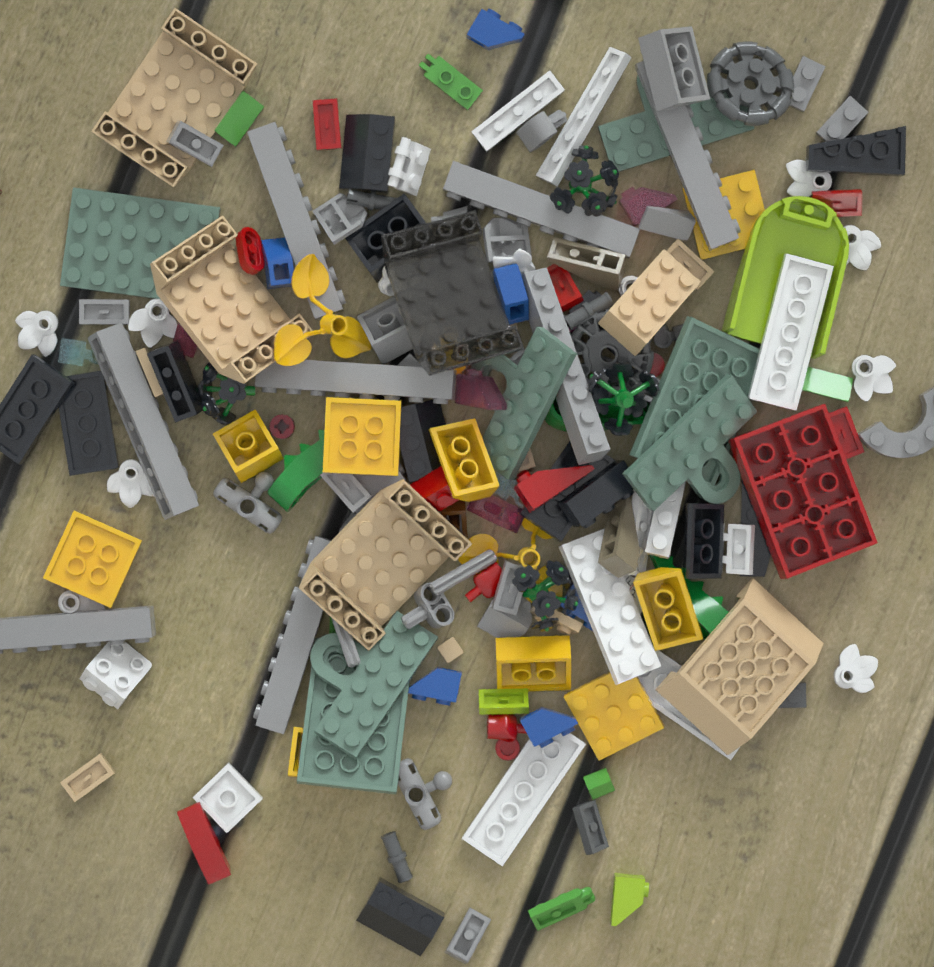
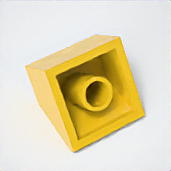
M256 409L213 433L240 483L284 459Z

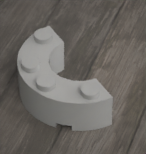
M934 386L919 395L922 404V414L918 423L911 430L897 433L888 429L879 421L858 433L860 441L873 452L892 458L914 457L933 448Z

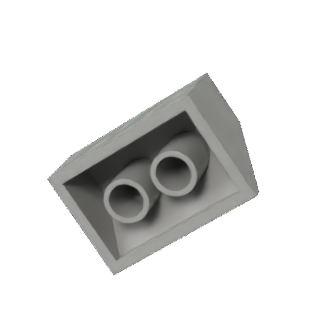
M692 26L661 29L638 38L656 111L671 110L710 100Z
M423 282L408 288L357 316L382 365L448 330Z

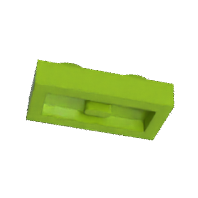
M528 688L479 689V715L529 714Z

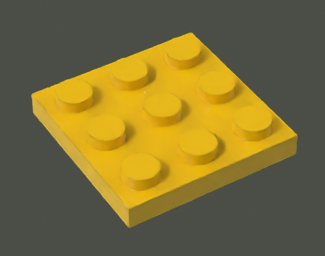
M755 170L720 178L722 186L719 187L722 197L727 196L731 205V210H728L732 220H737L741 232L738 233L739 238L710 251L685 190L682 188L687 211L696 220L692 231L701 260L746 248L752 228L758 217L765 210Z
M326 397L323 473L398 476L401 401Z
M73 511L43 579L112 609L142 540L77 511Z
M608 672L564 694L565 701L599 761L663 729L665 726L638 676L615 685L611 673Z

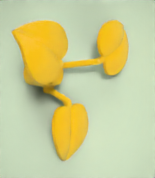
M315 254L305 256L293 271L291 279L292 289L298 298H307L309 296L310 301L323 310L326 315L320 320L319 330L308 331L304 334L298 325L288 324L283 326L277 332L274 340V360L276 363L283 366H293L303 362L312 350L311 343L306 338L325 333L332 335L330 346L338 357L351 358L360 353L370 351L372 349L370 341L361 324L355 318L334 315L332 310L326 308L315 299L314 296H321L326 292L329 286V275L327 269L316 258Z
M522 516L521 524L523 528L532 532L530 547L522 548L518 555L497 552L498 543L492 536L476 534L468 539L472 545L458 558V561L464 564L481 553L492 550L496 557L518 560L522 566L530 565L533 567V570H537V566L540 563V555L535 550L536 535L542 539L553 537ZM546 565L538 570L540 578L535 581L536 584H540L548 577ZM553 585L548 588V591H553L556 596L562 597L563 585Z

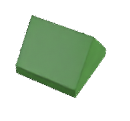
M606 767L583 777L592 800L615 791Z

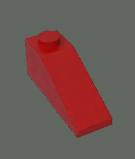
M587 465L542 470L532 475L528 471L516 479L518 484L513 489L529 513H531L590 474L594 467Z
M442 466L410 484L438 512L459 501L452 496Z

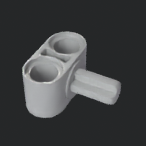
M557 110L547 116L542 111L527 121L516 133L531 153L558 132L556 128L567 122L566 113Z
M431 582L420 586L414 593V599L418 607L402 616V623L407 629H411L424 620L436 629L445 627L453 622V608L444 593L435 595L430 588ZM425 589L430 590L432 593L431 601L426 600L424 597ZM437 610L444 613V622H440L437 619Z

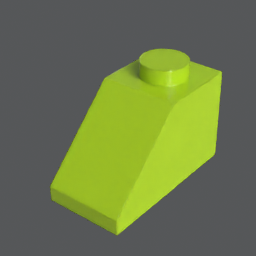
M614 873L610 917L611 926L620 924L643 904L644 897H648L649 882H645L644 875Z

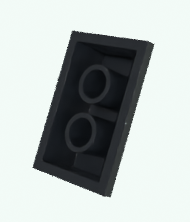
M374 114L346 115L339 189L366 192L376 191V193L388 194L389 186L387 184L390 178L388 173L392 161L395 116Z
M405 193L367 219L362 228L345 238L376 283H379L383 277L382 270L385 264L392 258L399 261L405 256H416L437 241L434 233Z
M433 400L401 407L399 444L409 482L417 481L442 466L429 429L446 425L441 404H435Z
M686 503L683 576L685 579H722L724 504Z
M380 877L356 921L421 956L436 934L445 913Z

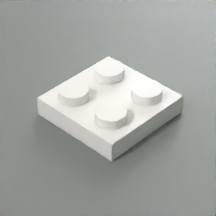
M228 763L193 799L197 803L200 802L203 809L228 833L263 797Z

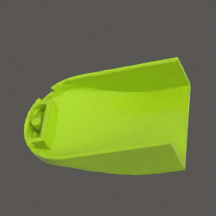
M792 196L772 204L756 220L735 278L722 332L758 344L762 343L784 254L834 266L810 357L816 359L826 352L848 260L849 239L846 228L843 227L836 212L828 205L814 198Z

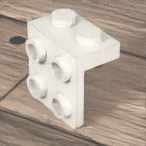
M109 641L85 668L79 679L83 681L87 689L98 693L107 705L119 709L130 692L150 670L152 664L126 642L120 645H110Z

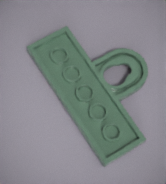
M638 74L636 83L644 112L598 126L608 161H613L619 172L670 156ZM726 92L723 93L725 99L729 98ZM714 98L690 105L694 117L691 118L694 127H699L703 136V140L700 141L702 146L755 129L754 126L744 125V122L738 120L734 122L724 116L716 108L717 103ZM740 105V111L747 113L748 107Z
M536 327L518 366L499 352H485L476 357L470 368L469 379L473 392L495 411L482 438L493 468L507 480L515 479L577 355L576 352L544 327ZM493 369L501 372L506 378L507 387L502 395L495 391L494 384L490 382L489 374Z
M726 374L622 474L651 511H655L686 480L702 500L713 504L724 503L734 496L740 484L738 466L724 447V444L757 413V410L733 376ZM712 458L716 460L720 474V481L716 485L705 481L702 476L704 463Z
M396 611L384 628L386 634L369 651L354 640L360 664L352 674L341 675L328 662V657L331 653L344 655L337 633L322 636L311 649L310 662L314 673L321 680L340 691V694L324 715L314 733L354 759L358 758L438 640V636L419 624L411 629H407L401 620L403 614Z

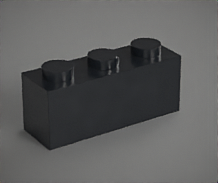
M176 340L148 352L147 356L175 423L202 412V399L198 393L197 384L179 341Z
M624 460L612 462L558 502L573 527H583L584 529L590 527L597 521L595 518L598 515L610 512L616 507L614 503L620 499L625 500L635 493L633 487L622 474L628 468Z

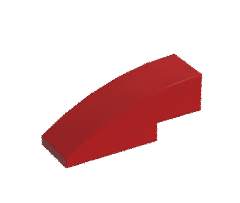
M198 802L177 811L183 830L208 885L230 876V865L201 803Z

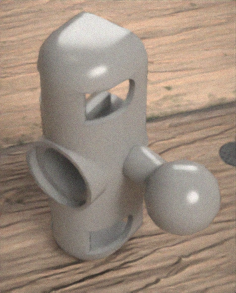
M261 472L256 476V486L251 493L229 478H223L213 492L216 499L268 534L273 533L282 521V516L279 512L259 499L263 491H268L274 483L273 476L270 473ZM228 481L237 486L235 490L226 485ZM218 496H222L224 499L227 500V502H224ZM245 499L254 502L255 508L250 513H246L241 509V502ZM269 509L278 514L276 518L267 513ZM259 524H263L268 528V530L264 529Z
M406 758L400 761L399 777L401 780L399 781L398 779V785L420 828L428 830L438 825L442 818L430 792L436 789H449L452 785V777L448 772L440 771L435 774L432 781L425 784L412 759ZM412 764L416 773L412 774L408 765ZM412 788L422 790L423 798L420 801L411 799L410 790ZM431 809H436L438 813L437 818L434 817V815L431 812ZM417 816H420V818H421V820H422V822H423V825H421V823H420V821H419V819H418Z

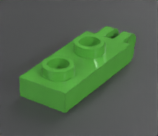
M427 54L425 59L432 65L429 67L421 61L419 67L426 71L423 76L468 111L482 94L483 90L440 56L435 59Z
M585 887L581 890L576 888L567 893L560 894L558 897L545 903L538 904L536 907L528 910L537 931L585 910L596 898L590 887Z

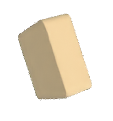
M454 637L449 638L438 646V650L447 663H450L464 652Z

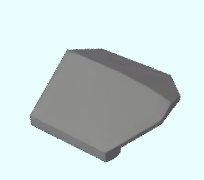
M339 193L313 210V213L334 245L362 228L368 214L362 206L346 204L347 197L342 193Z
M502 217L492 218L482 229L487 262L493 263L494 256L513 257V254L518 249L528 252L532 257L528 226Z
M522 596L517 615L492 609V599L477 627L496 638L520 637L526 633L532 623L531 603Z

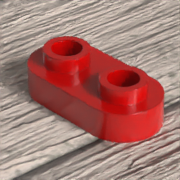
M244 227L237 233L238 236L235 238L239 263L243 271L250 275H255L265 266L261 238L253 228Z

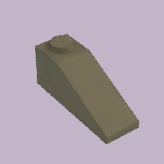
M554 237L547 260L593 285L619 291L625 274V254Z
M630 497L625 500H618L614 503L616 507L608 512L598 563L617 578L636 571L638 566L640 548Z

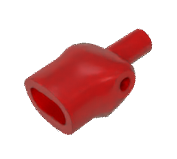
M497 562L473 576L475 587L465 594L470 603L481 594L486 598L495 596L502 568Z
M488 714L487 739L513 742L516 740L518 733L527 734L523 725L518 723L517 717L514 714Z

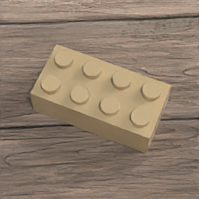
M664 249L609 309L598 324L636 356L701 281Z

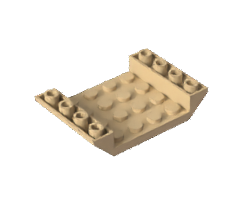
M176 8L173 9L161 27L163 32L109 112L105 111L91 131L173 188L184 178L197 161L196 158L166 142L177 121H182L212 138L216 133L214 130L241 92L245 90L258 65Z
M222 215L153 261L150 266L157 295L217 372L245 384L275 362L274 340L277 332L283 326L288 324L298 325L301 327L303 334L313 330L300 313L290 319L258 277L242 270L238 252L231 244L238 234Z
M402 479L381 489L311 561L299 589L369 651L386 634L382 626L449 557L456 561L472 543Z
M751 578L737 594L736 597L739 601L678 672L671 671L655 689L726 755L731 754L753 738L816 664L824 644L754 578Z

